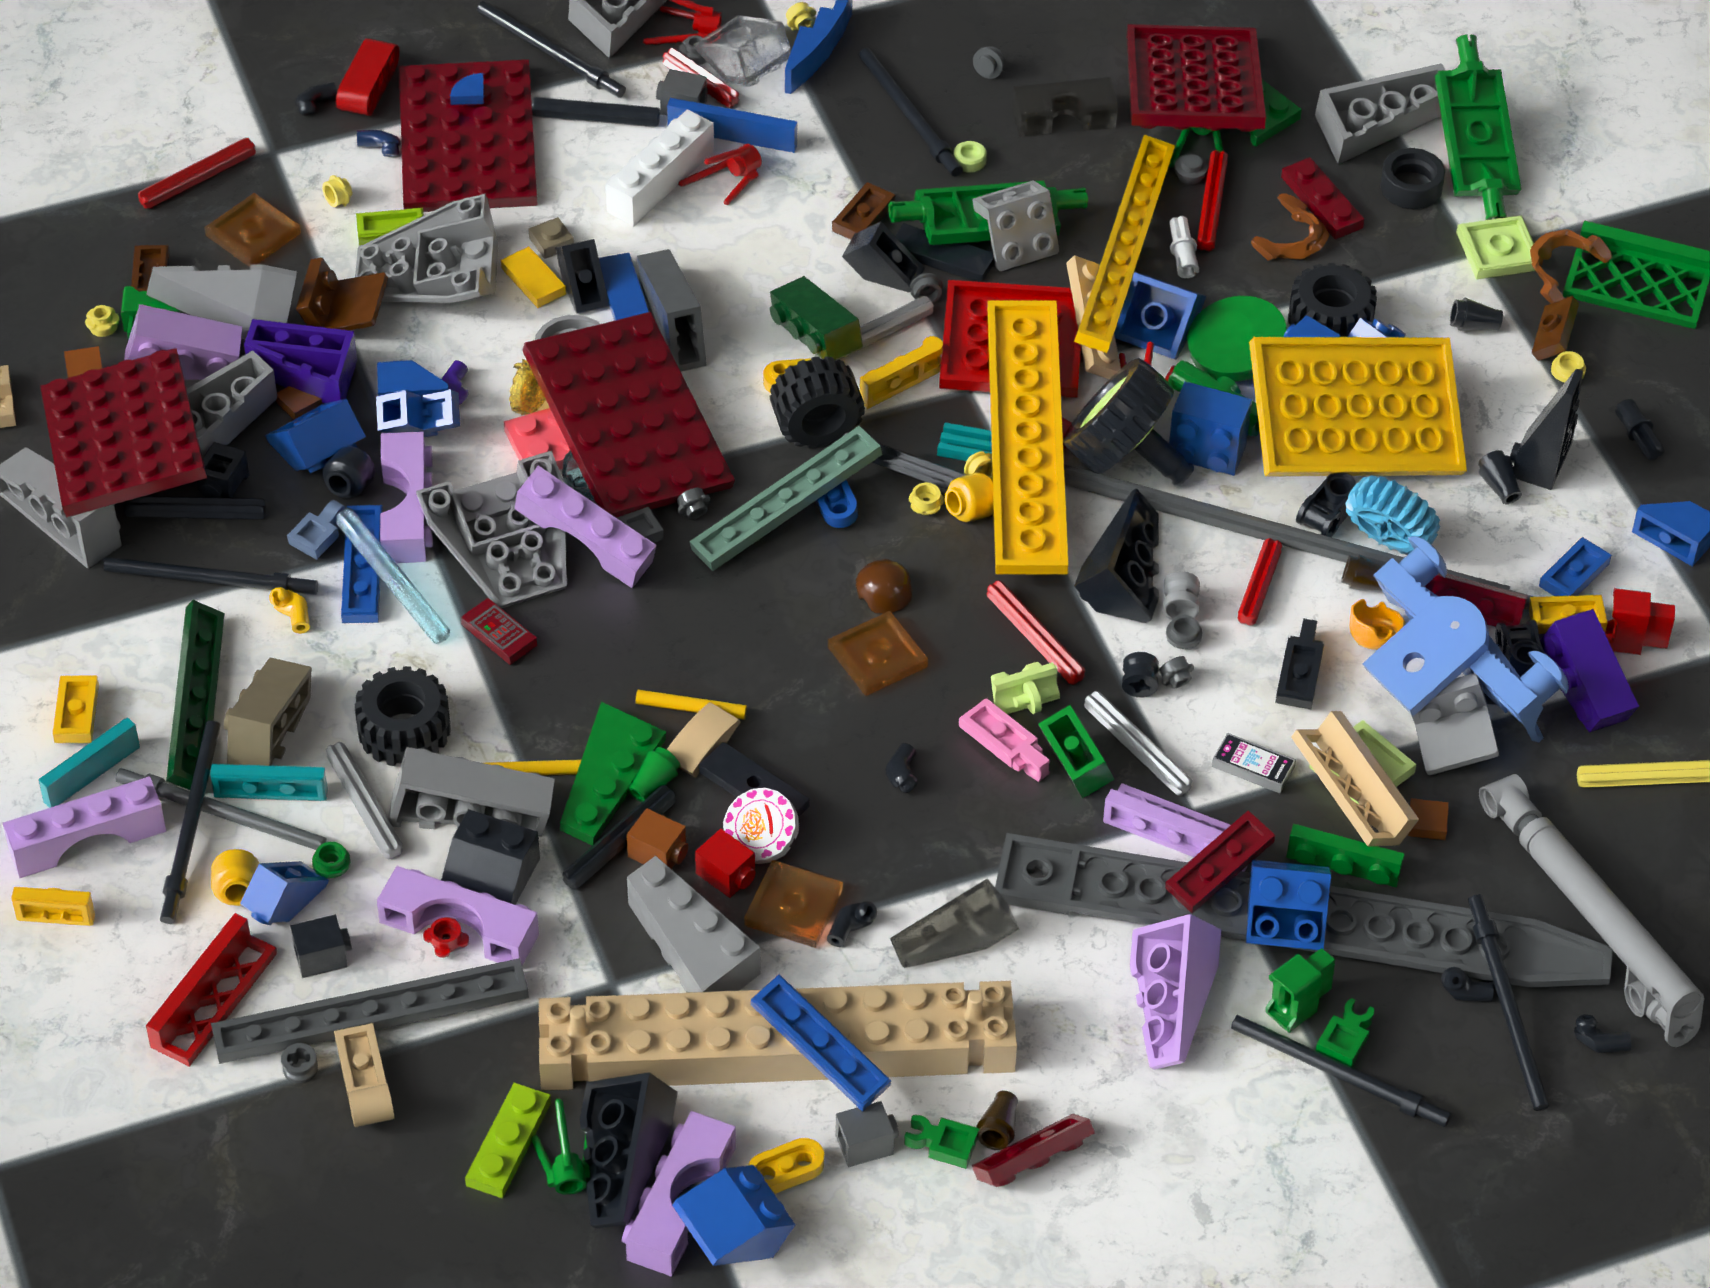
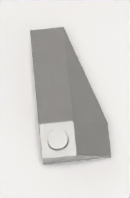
M263 264L251 265L250 270H231L230 265H218V270L200 271L196 266L153 267L146 295L192 316L242 326L241 338L245 340L252 319L287 323L297 271Z

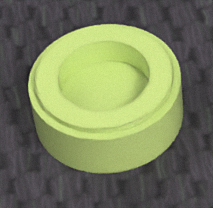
M965 141L955 147L954 157L962 166L964 172H977L986 165L987 151L978 142Z

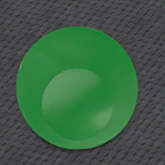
M1233 296L1212 303L1194 318L1188 331L1187 343L1191 359L1197 368L1215 379L1220 376H1227L1235 382L1245 381L1253 378L1249 341L1254 337H1283L1287 327L1282 313L1270 302L1253 296Z

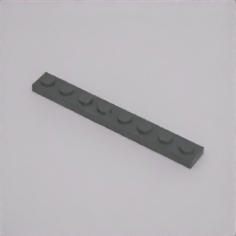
M520 958L224 1020L211 1023L218 1061L219 1064L283 1051L295 1043L311 1045L334 1040V1031L373 1023L374 1030L377 1031L527 999L529 994Z

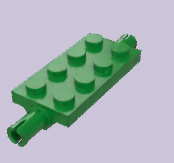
M1468 34L1461 35L1456 38L1460 60L1458 68L1439 70L1435 75L1454 197L1481 196L1483 198L1485 220L1505 218L1507 214L1505 212L1503 195H1518L1522 189L1501 69L1489 70L1484 66L1483 61H1480L1476 35L1471 34L1470 41L1468 40Z
M1044 180L1035 181L1050 191L1056 234L1058 236L1061 224L1057 213L1059 210L1086 209L1088 206L1086 189L1081 187L1077 189L1056 190V187H1046ZM1026 182L918 189L915 191L913 201H890L889 217L892 223L919 220L923 224L930 245L991 241L988 220L974 211L972 199Z

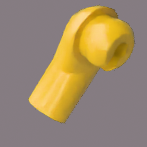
M283 587L273 589L269 595L270 603L274 605L277 611L291 617L292 631L299 634L307 632L310 629L305 598L293 591L285 590Z

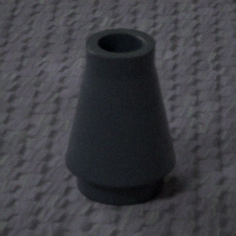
M1466 297L1462 300L1456 299L1453 302L1450 313V325L1457 327L1458 331L1499 330L1503 321L1502 310L1488 307Z
M1496 450L1486 454L1479 460V475L1500 497L1503 504H1511L1521 497L1522 493L1518 487L1510 456L1505 455L1502 450Z

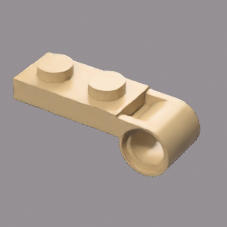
M373 1023L334 1031L354 1127L393 1120L394 1111L390 1091L386 1083Z

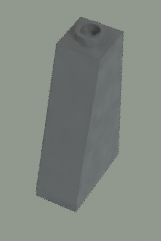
M667 249L638 255L637 261L641 289L649 310L680 371L707 366L701 307L671 250Z

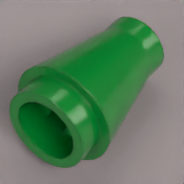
M657 747L655 751H649L632 784L628 787L629 793L636 800L643 802L660 786L666 785L678 776L677 770L681 766L680 762L665 748Z

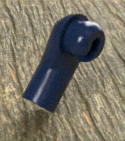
M357 130V147H382L381 152L385 157H396L399 154L398 146L401 145V142L397 136L382 130Z

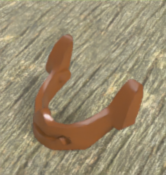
M1279 194V201L1292 214V219L1310 225L1309 236L1302 241L1294 243H1273L1265 238L1255 236L1251 241L1252 246L1267 261L1277 257L1301 260L1319 251L1329 238V232L1317 217L1305 211L1307 206L1301 200L1289 194Z
M1563 229L1545 233L1533 244L1530 249L1532 267L1544 282L1540 293L1548 302L1554 303L1565 298L1557 288L1559 283L1543 270V260H1549L1553 249L1557 247L1573 246L1590 252L1597 259L1606 263L1612 258V254L1601 237L1591 235L1585 238L1571 230Z

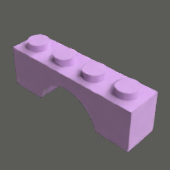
M424 432L381 433L383 483L397 487L407 495L399 505L381 513L380 541L383 564L426 562V547H433L432 529L426 526V518L416 495V491L433 486L432 472H426V467H432L433 464L432 446H425Z
M539 465L517 491L515 510L543 529L554 527L576 537L595 554L605 571L629 587H634L653 562L656 544Z
M150 776L3 822L8 848L19 878L56 867L60 857L69 847L90 836L113 834L121 836L129 843L166 832L162 806Z
M396 866L377 899L380 923L415 935L422 928L432 924L439 918H453L457 922L464 923L476 930L483 940L485 958L498 963L520 958L523 965L539 936L537 912L532 911L530 908L521 904L514 905L496 899L488 893H478L463 888L452 881H442L427 876L415 869L408 870Z
M693 1111L690 1112L684 1125L681 1123L677 1125L671 1141V1146L673 1147L668 1156L663 1155L660 1158L655 1172V1178L657 1179L652 1188L646 1187L639 1202L640 1212L636 1220L630 1219L622 1236V1242L626 1243L627 1261L671 1277L688 1245L687 1227L672 1204L685 1188L696 1182L707 1180L726 1168L736 1149L735 1126Z

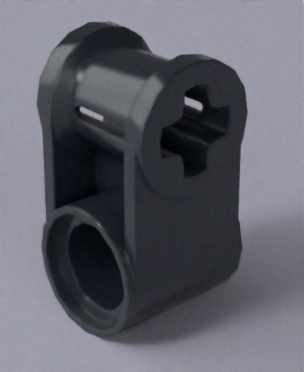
M1345 472L1331 473L1327 476L1316 491L1302 503L1296 516V523L1301 526L1307 524L1321 532V535L1332 537L1342 522L1349 516L1346 512L1347 506L1345 503L1349 498V493L1356 485L1354 477Z
M1528 620L1526 624L1508 626L1504 622L1497 623L1495 630L1496 644H1498L1501 652L1521 677L1535 664L1528 652L1540 651L1544 653L1537 623L1535 620Z

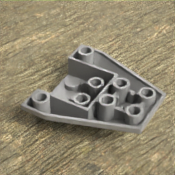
M485 194L453 201L358 247L355 277L385 272L388 277L382 299L385 302L454 303L495 294L498 242L488 198Z
M552 451L518 460L516 473L454 491L451 481L416 491L428 526L488 598L500 608L563 590L567 587L565 531L554 527L543 529L515 510L517 491L538 465L564 482Z

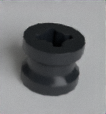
M1134 652L1127 655L1123 659L1124 676L1122 677V689L1130 696L1141 698L1155 694L1158 690L1159 680L1157 677L1159 672L1158 659L1147 652Z

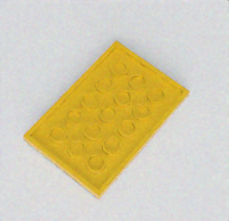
M1254 337L1249 341L1265 477L1329 476L1331 473L1343 472L1351 476L1462 475L1467 471L1450 338Z

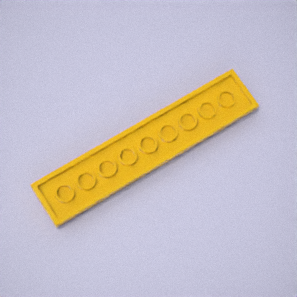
M988 301L995 573L1068 574L1057 301Z

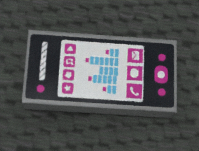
M1227 733L1213 757L1212 767L1281 793L1295 768L1296 759Z

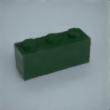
M805 276L770 291L772 306H770L769 310L773 321L789 331L794 339H799L813 354H817L822 359L826 356L833 357L835 361L863 347L859 319Z

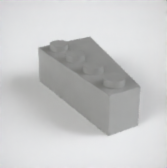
M569 0L568 20L610 58L667 0Z
M1443 64L1320 90L1315 117L1337 164L1339 165L1440 117L1441 112L1435 75L1439 70H1445Z
M254 351L249 352L187 388L202 458H204L213 442L228 445L277 399L274 370Z
M25 447L0 464V496L86 568L89 569L122 546L119 534L121 527L116 518L114 504L66 518L61 504L54 463Z
M406 747L393 790L388 820L392 827H401L402 821L419 822V828L435 829L436 823L455 824L458 828L466 812L470 809L538 831V836H542L550 814L555 778L545 777L538 773L508 769L500 765L475 762L463 757L433 753L426 749Z
M654 856L627 876L629 906L650 938L654 939L658 944L667 964L671 965L679 976L680 984L686 993L739 991L760 975V947L657 856Z

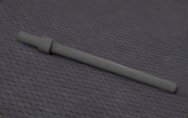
M120 768L116 774V782L121 784H127L150 776L158 798L162 797L187 806L190 791L165 783L162 777L150 773L144 776L124 768ZM204 796L201 809L203 812L314 850L321 844L326 843V837Z

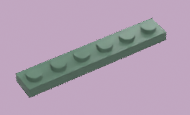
M860 426L856 427L690 541L692 551L714 571L882 455L881 446Z

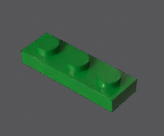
M1293 824L1286 858L1297 860L1302 864L1329 867L1330 870L1339 874H1348L1370 880L1376 884H1385L1397 888L1404 853L1379 846H1367L1364 842Z

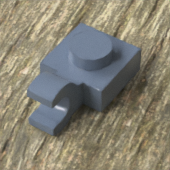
M332 500L326 505L319 516L309 512L287 535L289 545L317 560L339 537L338 529L346 522V517L340 514L345 509V506Z

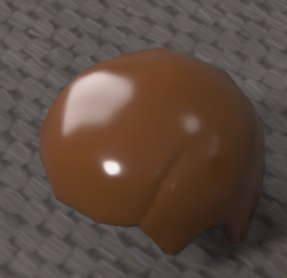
M889 559L873 561L861 569L857 575L856 589L859 599H864L870 610L874 613H893L903 609L911 601V579L908 571L900 563Z

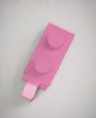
M987 698L959 718V727L1009 767H1013L1018 772L1024 769L1027 775L1038 782L1049 775L1050 760L1043 755V749L1038 745V738Z

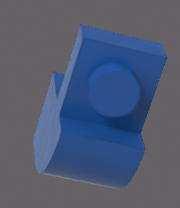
M404 390L376 396L378 431L383 433L424 432V437L437 436L438 431L460 427L459 393L456 391L447 390L420 396Z

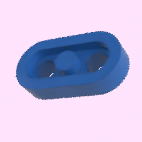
M847 480L816 500L825 522L832 527L844 528L850 526L858 517L857 501Z

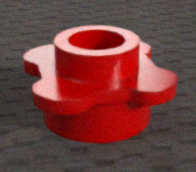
M449 917L437 919L423 933L424 941L431 943L435 948V955L441 958L448 957L450 952L458 947H466L469 943L468 934L461 932V926L457 920Z

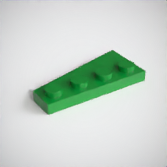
M601 702L560 821V831L593 846L628 796V787L632 784L648 752L655 751L657 747H661L666 741V731Z

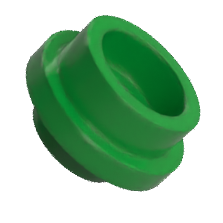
M337 842L321 844L312 857L314 871L325 878H336L345 874L351 864L349 852Z

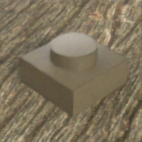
M559 217L528 228L529 239L544 259L556 255L555 247L574 243V237Z

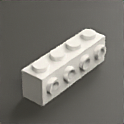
M688 109L677 119H673L659 136L652 138L648 146L637 156H633L617 174L612 175L608 179L605 186L607 213L631 226H635L678 186L680 180L689 176L714 152V123Z

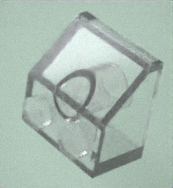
M740 15L694 44L696 51L727 83L739 84L742 87L756 85L761 77L769 72L780 69L782 67L781 64L789 59L791 53L782 21Z

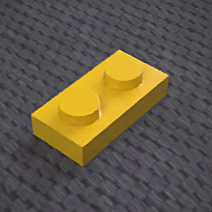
M1602 595L1530 597L1529 599L1530 619L1536 621L1539 634H1545L1554 621L1594 609L1604 632L1606 631L1607 618Z
M97 675L60 676L53 726L54 743L92 742L99 689Z

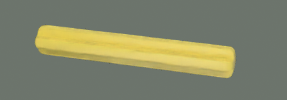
M1710 760L1582 765L1577 770V782L1581 788L1710 782Z

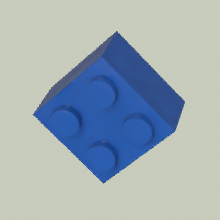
M1184 381L1172 410L1169 443L1184 456L1186 462L1235 476L1247 445L1252 399Z

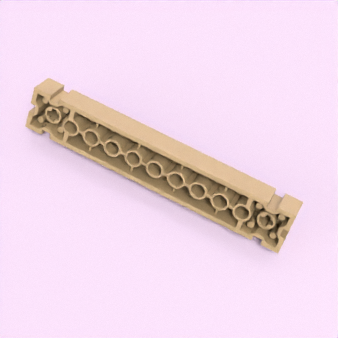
M1011 981L979 982V990H964V982L796 989L887 1077L968 1074V1066L983 1065V1074L1015 1072L1017 1041L1015 1020H1012L1013 999ZM761 990L587 996L586 1005H571L570 997L539 998L541 1091L573 1090V1081L591 1082L649 1072L669 1086L829 1079L751 1006V999Z

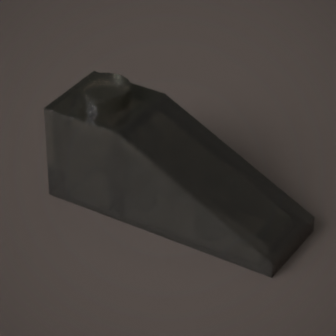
M987 878L892 936L890 940L900 964L904 968L988 949L1019 930V927L1008 903Z

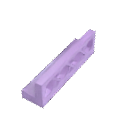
M1121 783L1117 791L1111 789L1105 799L1104 823L1192 857L1200 853L1230 826V824Z

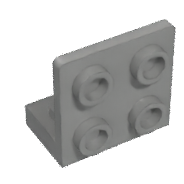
M1034 180L972 199L974 211L988 220L995 267L999 271L1059 253L1050 191Z
M1475 673L1454 679L1415 716H1412L1425 770L1428 775L1499 756L1486 697L1479 678Z

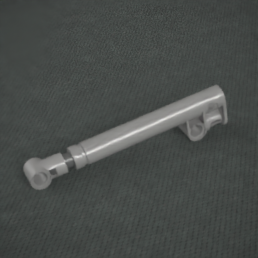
M1512 774L1481 787L1479 799L1486 814L1491 818L1500 816L1512 832L1519 836L1520 844L1627 966L1624 995L1631 1011L1638 1017L1646 1015L1653 1023H1658L1664 1029L1665 1041L1671 1047L1682 1046L1689 1042L1697 1034L1701 1025L1704 1003L1703 993L1548 818L1542 817L1541 812L1529 800L1527 787L1521 777L1517 774Z

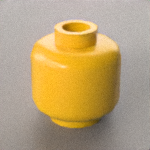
M973 473L952 480L945 493L947 510L962 522H971L991 516L994 513L992 480L983 473Z
M231 849L222 852L213 861L211 867V888L215 897L222 903L234 906L241 905L240 902L259 865L258 859L251 852L243 849Z

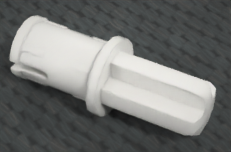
M1184 216L1173 217L1169 222L1173 239L1170 250L1176 258L1178 275L1182 278H1192L1196 276L1195 273H1199V266L1195 255L1197 243L1191 238L1187 218Z

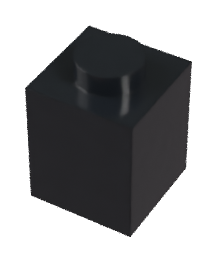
M336 914L290 925L293 947L302 978L348 967L346 952L352 950L348 929H340Z

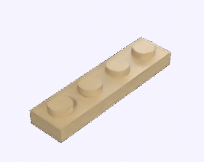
M1074 255L1066 264L1079 329L1100 264ZM1114 335L1107 353L1090 349L1081 344L1086 372L1110 379L1121 369Z

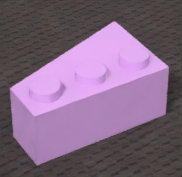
M139 304L125 350L124 360H134L151 355L159 350L177 348L184 379L203 380L239 359L242 326Z

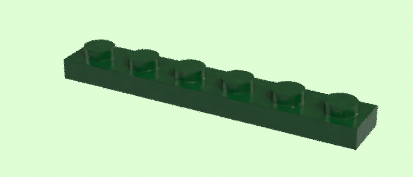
M192 600L185 609L166 776L167 782L187 790L191 789L206 722L209 720L214 721L225 613L195 600Z

